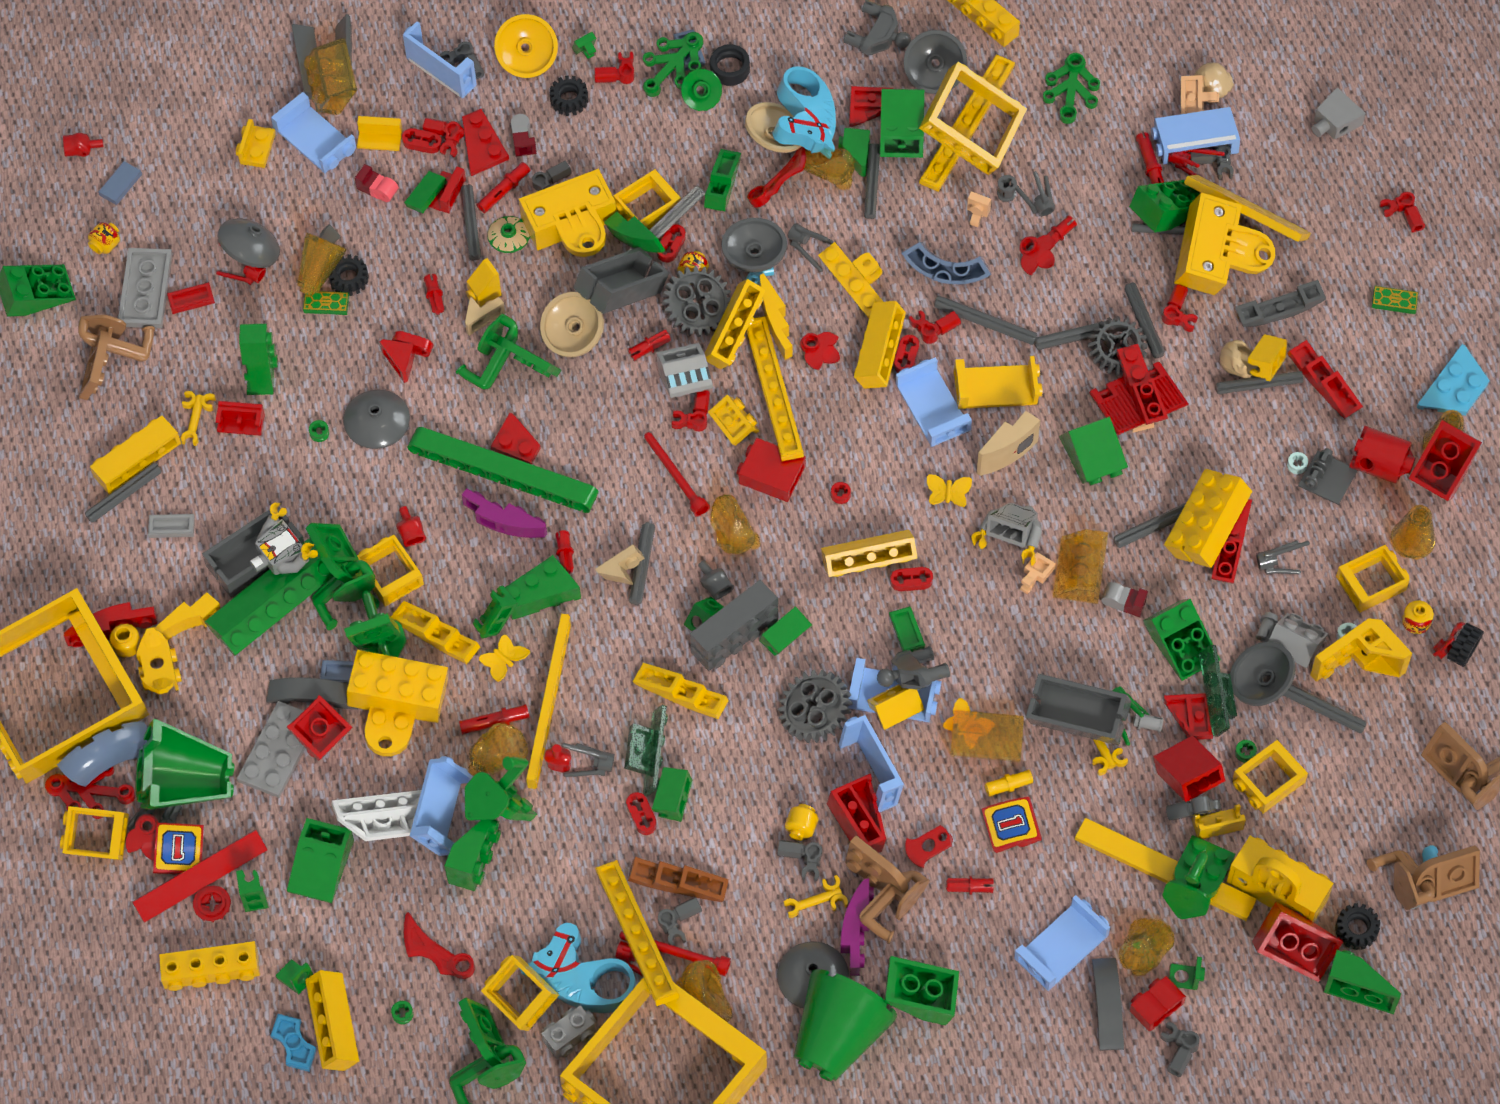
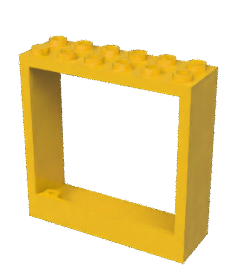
M78 588L0 630V657L61 623L70 620L119 705L120 710L26 763L23 762L0 721V749L6 759L9 760L7 762L18 780L23 778L26 784L58 767L57 764L76 747L80 746L82 749L84 746L92 743L93 736L107 729H110L111 732L122 729V724L138 722L149 716L141 697Z
M644 977L561 1073L560 1080L562 1091L564 1092L563 1096L569 1102L574 1103L576 1101L579 1104H611L579 1079L651 995ZM674 983L679 998L664 1005L731 1054L732 1059L742 1066V1069L713 1102V1104H737L767 1068L766 1051Z

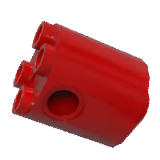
M1364 426L1360 436L1362 439L1358 438L1354 448L1357 456L1353 455L1349 468L1397 484L1400 476L1410 474L1414 466L1416 457L1413 456L1411 451L1412 442Z

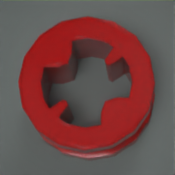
M844 482L835 483L831 488L832 500L837 504L847 503L851 498L850 486ZM840 490H844L842 496H838Z

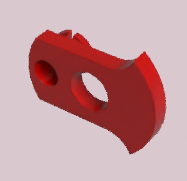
M939 825L916 839L906 838V854L916 866L924 868L925 863L929 859L952 846L953 837L943 826ZM941 834H943L944 836H947V838H946L945 841H941V839H942V835H941ZM931 839L935 842L934 849L929 852L924 851L923 843Z

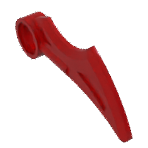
M804 147L799 148L790 161L767 184L757 186L748 193L747 199L752 207L758 208L765 205L771 196L778 193L781 185L787 179L804 170L806 164V150Z
M409 912L406 913L404 920V943L408 957L420 956L430 959L442 975H451L459 979H467L473 975L475 964L470 955L466 953L452 954L427 936ZM461 961H466L469 963V968L461 972L456 969L457 964Z

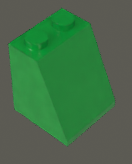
M1110 417L1073 429L1059 436L1082 484L1089 482L1091 486L1102 482L1101 477L1109 475L1110 478L1122 475V470L1128 468Z

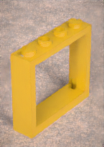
M957 62L948 69L919 129L985 174L990 175L999 168L1027 108L1022 106L1019 101L1006 95L1001 89L987 82L984 77L971 71L966 65ZM956 79L1012 117L993 156L937 118Z

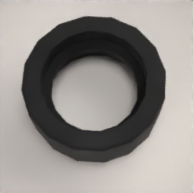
M734 44L720 46L712 52L710 71L718 76L722 85H738L746 80L750 73L749 55L742 47ZM725 58H736L742 62V67L735 72H725L720 70L717 64Z

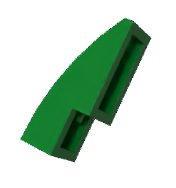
M720 149L711 172L710 183L705 193L704 208L725 212L741 159L740 152Z
M616 211L604 222L614 237L630 247H640L644 251L663 253L665 251L658 238L635 216L627 221Z

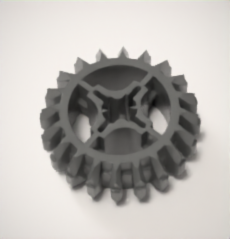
M1116 316L1115 322L1109 317L1106 323L1100 321L1099 327L1093 328L1094 334L1089 336L1092 342L1088 343V348L1093 350L1089 352V356L1095 357L1093 360L1094 364L1101 363L1100 370L1107 367L1108 374L1111 373L1112 369L1115 370L1117 376L1120 374L1122 369L1120 362L1113 360L1117 357V348L1114 352L1113 349L1114 345L1120 343L1121 340H1123L1121 348L1129 346L1127 344L1128 337L1133 340L1134 345H1139L1143 358L1146 357L1147 353L1144 350L1147 349L1148 344L1144 343L1147 337L1146 335H1140L1143 330L1141 327L1135 329L1136 322H1132L1130 325L1128 324V318L1120 322V317ZM1120 331L1122 333L1120 335H1114L1109 332ZM1100 339L1105 342L1104 344L1109 349L1107 355L1101 349Z

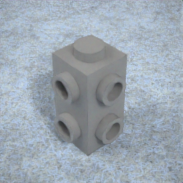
M581 1006L576 1009L571 1008L564 1013L562 1019L556 1023L548 1024L541 1033L542 1041L556 1059L561 1056L566 1057L574 1051V1046L581 1041L586 1043L594 1036L596 1019L589 1010L584 1011Z

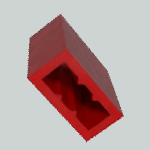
M756 437L753 445L750 444L747 448L744 463L741 462L737 468L736 475L739 477V484L788 502L806 467V456L782 461L777 445Z
M1194 736L1153 756L1158 775L1185 802L1226 781L1222 764Z

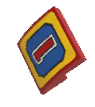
M1030 797L1012 799L982 808L995 853L1015 846L1025 847L1042 840Z
M156 822L153 873L178 875L202 861L204 825Z

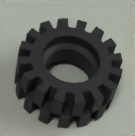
M567 75L565 80L560 77L558 82H553L549 92L550 102L555 111L558 110L559 114L562 115L565 112V115L569 116V113L572 112L574 116L577 115V110L581 113L583 108L587 107L588 89L585 82L582 83V79L579 78L576 81V76H572V79H569V75ZM571 91L575 92L577 97L572 100H564L561 98V95Z
M347 254V258H344V255L340 256L341 260L334 259V264L331 263L329 265L328 276L331 287L335 289V292H349V296H353L354 291L356 294H359L360 288L362 290L366 288L365 284L368 285L369 276L367 266L362 259L359 260L356 255L352 259L351 254ZM347 270L357 273L356 277L351 280L340 278L341 274Z
M1467 622L1454 641L1447 659L1465 667L1473 652H1475L1484 631Z
M1354 903L1353 907L1348 905L1338 915L1335 929H1337L1336 935L1337 937L1340 936L1343 942H1346V947L1348 948L1352 945L1355 950H1358V947L1366 949L1367 945L1370 947L1373 941L1377 939L1380 930V920H1377L1378 914H1373L1374 909L1371 907L1368 910L1365 909V904H1362L1361 907H1358V903ZM1354 919L1362 920L1366 924V932L1363 934L1353 933L1349 929V922Z

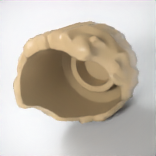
M1206 63L1194 74V76H1204V92L1219 93V98L1226 96L1234 86L1230 73L1219 63Z
M1230 341L1222 348L1219 360L1223 369L1228 373L1247 379L1253 376L1250 370H1257L1258 366L1248 363V357L1252 350L1243 341Z

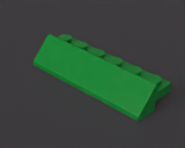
M309 538L302 543V545L305 543L313 544ZM315 545L311 548V550L317 551ZM319 553L316 558L309 557V561L297 573H280L275 575L269 569L204 621V623L217 639H220L229 651L236 656L334 576L321 561Z

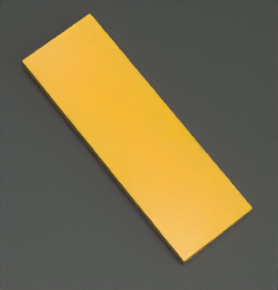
M1199 175L1187 176L1184 181L1185 185L1201 193L1242 205V214L1297 242L1308 240L1311 232Z

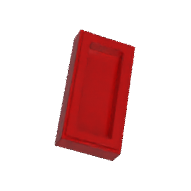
M209 282L167 293L172 314L215 303Z

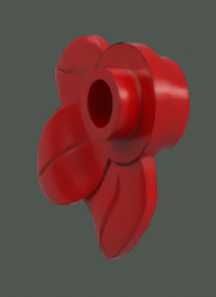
M1048 235L1038 238L1034 236L1023 238L1020 242V252L1023 255L1021 258L1023 270L1027 274L1033 275L1038 266L1044 269L1053 267L1055 257L1050 250L1057 242Z
M823 332L819 335L814 333L806 334L800 341L801 350L805 353L806 363L811 368L820 370L823 363L832 364L840 361L839 352L833 346L839 337L831 332ZM814 343L815 346H808V344Z
M1458 622L1454 626L1451 635L1446 641L1440 639L1433 647L1435 650L1433 653L1434 657L1438 656L1442 659L1447 655L1453 646L1451 643L1455 639L1454 636L1465 625L1464 622Z
M143 814L136 820L135 828L126 837L128 853L141 849L147 858L154 861L156 822L159 823L155 816ZM145 822H151L152 827L150 830H144L143 825Z

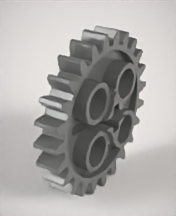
M697 266L693 268L692 272L686 267L684 274L679 270L676 273L677 278L672 276L670 278L671 283L665 285L668 291L662 293V296L667 299L663 300L661 304L668 306L664 309L663 313H670L667 321H675L673 328L681 326L680 333H683L686 329L688 330V336L696 332L697 337H700L702 331L708 336L710 329L715 332L728 306L727 304L730 302L731 298L727 296L731 293V290L724 289L727 282H719L722 277L721 275L716 278L713 277L714 270L709 274L706 273V267H703L701 272L698 271ZM699 285H706L709 289V292H702L699 288ZM679 290L686 291L688 298L680 297ZM696 298L697 301H701V304L699 305L698 302L694 303L693 300ZM706 305L714 306L716 312H708ZM686 311H692L695 314V319L688 318Z
M812 670L811 676L803 672L802 680L795 677V685L788 683L790 691L782 692L786 699H779V702L784 705L778 708V711L783 714L779 719L784 722L782 726L788 730V733L792 737L795 736L799 741L804 738L807 743L811 739L818 743L821 736L827 741V734L831 733L833 736H836L834 729L842 730L841 721L846 722L848 720L845 714L852 712L847 707L853 704L849 699L851 693L846 690L848 687L842 682L840 677H835L832 672L826 674L824 670H821L818 675L815 670ZM814 689V692L808 695V693ZM833 697V700L830 703H827V701ZM800 710H803L800 715H797ZM823 717L819 723H816L819 718Z

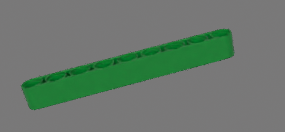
M424 427L416 428L407 446L408 450L413 454L419 453V456L436 462L439 460V463L456 469L460 467L459 470L477 476L480 474L482 478L497 483L500 481V484L517 490L520 488V491L537 497L541 495L543 499L558 504L562 503L563 506L578 511L583 510L582 512L584 513L591 511L599 494V491L590 484Z

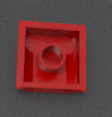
M319 695L286 728L306 748L308 754L319 761L353 727Z

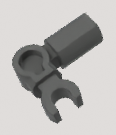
M461 42L453 51H444L440 54V57L444 60L449 59L447 62L452 66L456 62L460 63L468 57L474 62L476 79L484 76V70L470 42Z
M1219 145L1215 149L1216 151L1224 152V156L1189 152L1191 154L1190 160L1198 164H1212L1216 162L1218 167L1217 178L1219 180L1222 177V172H1227L1229 178H1233L1234 169L1231 166L1230 159L1231 149L1228 146Z
M566 160L547 169L546 173L536 172L532 177L533 188L540 191L551 187V182L554 184L572 174L571 168Z
M1208 796L1193 798L1191 801L1166 806V813L1168 819L1174 821L1193 816L1194 814L1210 813L1213 810H1221L1222 808L1220 800H1211Z
M779 840L777 856L797 859L805 857L804 864L807 866L802 869V880H805L808 872H813L815 874L814 881H818L819 870L817 866L820 865L822 857L821 845L811 842L805 846L800 842Z
M696 897L675 906L674 910L663 909L659 912L658 924L665 934L668 933V944L675 946L673 942L675 937H680L683 943L686 942L685 934L678 930L679 925L677 921L680 920L681 922L702 912Z
M1167 1022L1166 1028L1172 1030L1173 1033L1168 1035L1162 1032L1161 1039L1165 1042H1175L1179 1046L1167 1067V1071L1177 1077H1181L1192 1058V1053L1199 1049V1036L1193 1031H1180L1174 1023Z

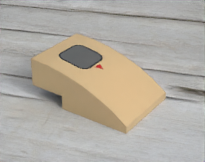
M1025 411L1013 426L1005 421L978 452L977 474L982 476L1000 470L1026 454L1038 442L1040 420Z

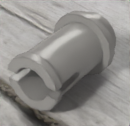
M1265 612L1261 616L1262 623L1256 635L1257 640L1260 639L1262 642H1268L1278 622L1276 614Z
M1135 713L1133 726L1137 727L1138 730L1145 728L1161 732L1163 717L1144 714V717L1141 718Z

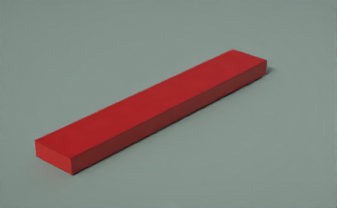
M253 830L135 899L132 903L145 923L268 849L257 830Z

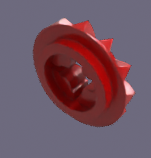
M219 886L202 888L193 900L194 912L203 921L206 920L214 923L215 920H223V917L230 910V896L225 889ZM211 896H213L215 903H219L215 905L213 912H211L209 906H206V904H210Z

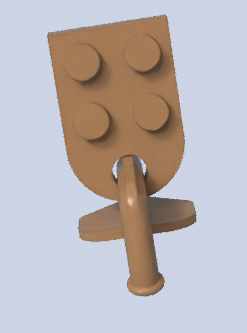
M108 315L81 316L78 325L79 336L92 347L79 398L88 400L91 394L96 393L98 385L101 386L104 378V373L101 372L102 367L106 366L109 357L106 351L137 361H146L150 356L155 327L146 326L142 328L144 338L142 347L118 340L126 329V323L123 320Z
M1446 722L1441 724L1421 756L1457 791L1461 792L1476 810H1479L1492 801L1500 791V757L1485 764L1482 757Z
M855 836L850 841L845 864L853 873H858L864 879H869V886L881 891L863 909L859 919L863 925L878 937L887 941V944H890L895 931L887 930L875 919L896 899L900 903L895 918L900 920L917 902L930 880L917 871L910 870L901 873L892 863L858 836ZM911 880L914 881L916 884L908 890V883Z
M1476 845L1431 858L1420 866L1415 863L1407 852L1400 850L1383 854L1373 859L1369 858L1366 862L1371 871H1376L1381 866L1395 862L1394 891L1398 901L1406 910L1427 902L1438 901L1479 888L1480 850Z

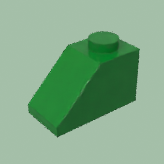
M844 128V136H839L838 149H842V157L861 177H865L870 130Z

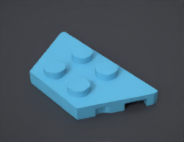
M1462 344L1419 401L1417 404L1418 409H1437V412H1452L1457 415L1466 416L1483 393L1490 380L1465 345Z

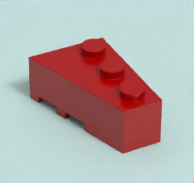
M870 773L830 791L827 806L849 841L858 836L880 853L883 850L886 835L881 814L878 811L877 797L873 790Z

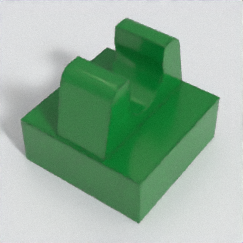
M590 32L575 40L572 49L576 55L582 52L589 59L595 56L596 49L593 45L597 38L593 32Z

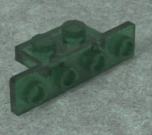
M1211 644L1199 653V661L1202 669L1212 734L1214 737H1219L1230 729L1229 719L1235 718L1237 711L1231 676L1227 673H1221L1217 647Z
M663 704L654 710L651 728L634 723L629 727L624 769L645 774L643 794L647 797L657 790L660 781L658 773L663 762L661 749L665 743V735L663 733L668 720V714H666L667 706Z

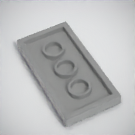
M128 248L118 319L123 320L126 323V327H163L173 256L172 249Z
M280 701L277 702L237 777L239 783L280 798L306 749L286 728L303 710Z

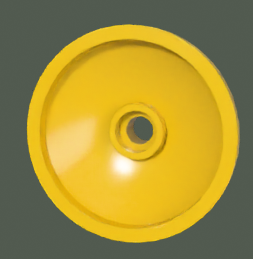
M522 14L514 16L502 24L495 37L494 50L499 64L505 71L516 77L533 78L543 74L551 67L557 55L558 42L554 30L545 20L535 15ZM527 44L529 50L525 52L521 49V46Z

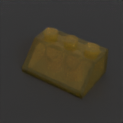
M343 38L313 48L305 58L304 67L307 70L308 84L311 87L312 101L315 104L316 112L339 115L357 91L346 41Z
M1084 529L1062 536L1053 598L1098 604L1108 532Z
M954 710L950 756L1020 762L1024 716Z

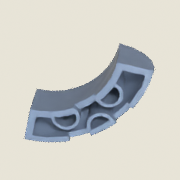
M919 242L901 253L906 261L919 273L941 283L969 284L992 275L982 256L966 262H950L934 255L923 242Z
M138 721L122 724V729L113 732L107 729L93 736V742L82 749L80 746L76 747L57 766L71 781L86 787L98 775L114 765L138 758L140 749L143 750V746L147 742V740L143 739L147 726L144 722Z

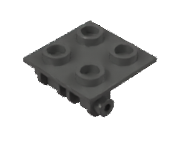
M1325 448L1321 452H1316L1298 486L1339 505L1358 470L1349 468V465L1333 458V451Z

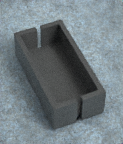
M638 247L581 267L573 288L583 298L590 300V303L598 311L605 314L660 294L669 272L655 261L646 277L653 258Z
M270 509L202 553L206 567L216 580H219L220 585L231 598L247 588L270 569L266 566L256 572L250 564V560L259 555L255 543L268 516L272 515ZM286 515L278 518L279 521L283 519L302 544L304 542L303 535L289 521V518Z
M761 580L757 581L690 633L691 653L708 671L721 667L728 656L739 653L745 643L749 640L751 642L756 640L763 629L766 627L770 628L778 621V597Z
M1038 673L1033 690L1037 700L1031 698L1026 714V719L1030 724L1106 743L1120 744L1125 726L1121 720L1126 721L1132 702L1128 695Z

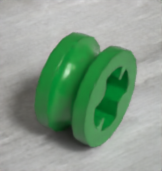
M316 420L310 424L309 433L311 439L316 442H323L329 437V427L326 422ZM321 428L322 434H317L316 429Z
M1250 740L1240 741L1235 750L1236 758L1243 763L1253 758L1257 752L1255 743ZM1243 747H1247V750L1251 749L1249 755H1244L1245 752L1241 753Z
M398 1001L391 1008V1014L396 1023L407 1024L412 1020L414 1012L409 1002ZM400 1008H405V1011L409 1010V1012L405 1013V1017H400V1014L396 1015V1013L400 1012Z

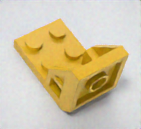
M1368 618L1316 655L1310 676L1316 682L1321 678L1327 679L1334 673L1335 668L1339 665L1344 667L1353 658L1365 671L1401 677L1407 671L1412 652L1382 620Z

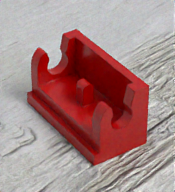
M218 401L216 414L217 432L261 436L265 418L262 404Z

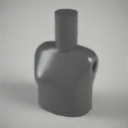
M705 560L698 564V567L705 574L700 579L701 585L715 600L722 598L734 589V585L730 582L722 568L712 570Z

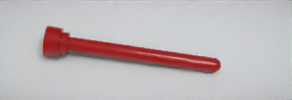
M650 432L645 433L644 438L690 500V510L693 514L699 517L710 509V505L705 498L696 495L653 434Z
M621 931L619 934L620 939L627 941L623 931ZM654 940L660 952L712 967V970L716 971L718 975L725 977L731 963V958L721 956L720 958L716 956V958H712Z

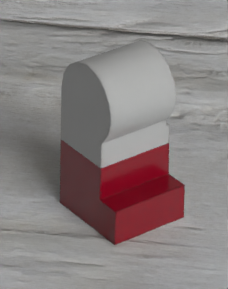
M524 114L513 116L511 127L516 157L537 154L535 137L529 138L531 130L529 118Z
M1109 582L1101 601L1106 606L1140 618L1147 601L1148 591L1141 588L1138 591L1115 582Z

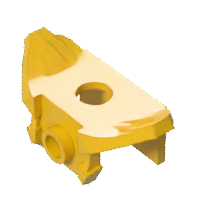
M155 627L147 628L136 651L140 664L138 670L144 690L163 694L167 693L174 686L177 691L179 690L178 682H182L179 668L175 669L174 662L178 661L175 648L170 649L168 640ZM155 658H161L164 661L163 666L159 669H154L150 666L151 661Z

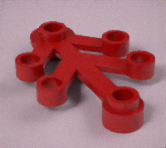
M114 766L109 771H104L86 787L71 782L65 774L51 775L45 782L47 793L51 796H59L67 806V811L68 806L82 808L80 803L73 800L68 792L78 793L89 809L99 808L101 810H104L103 806L97 803L91 794L117 797L118 801L124 805L132 803L136 797L133 787L128 784L121 785L118 788L94 785L104 777L113 775L115 771ZM55 782H60L59 786H53ZM128 790L129 792L127 795H121L122 791ZM92 816L94 819L102 818L100 816Z

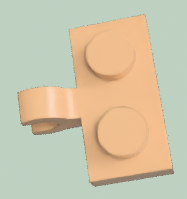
M1181 76V114L1204 111V102H1219V93L1204 92V76Z

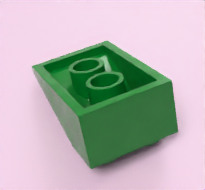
M1347 950L1336 951L1324 993L1394 1015L1401 993L1361 957L1355 956L1353 952Z
M890 956L884 1002L923 1021L946 1026L955 1016L959 971Z

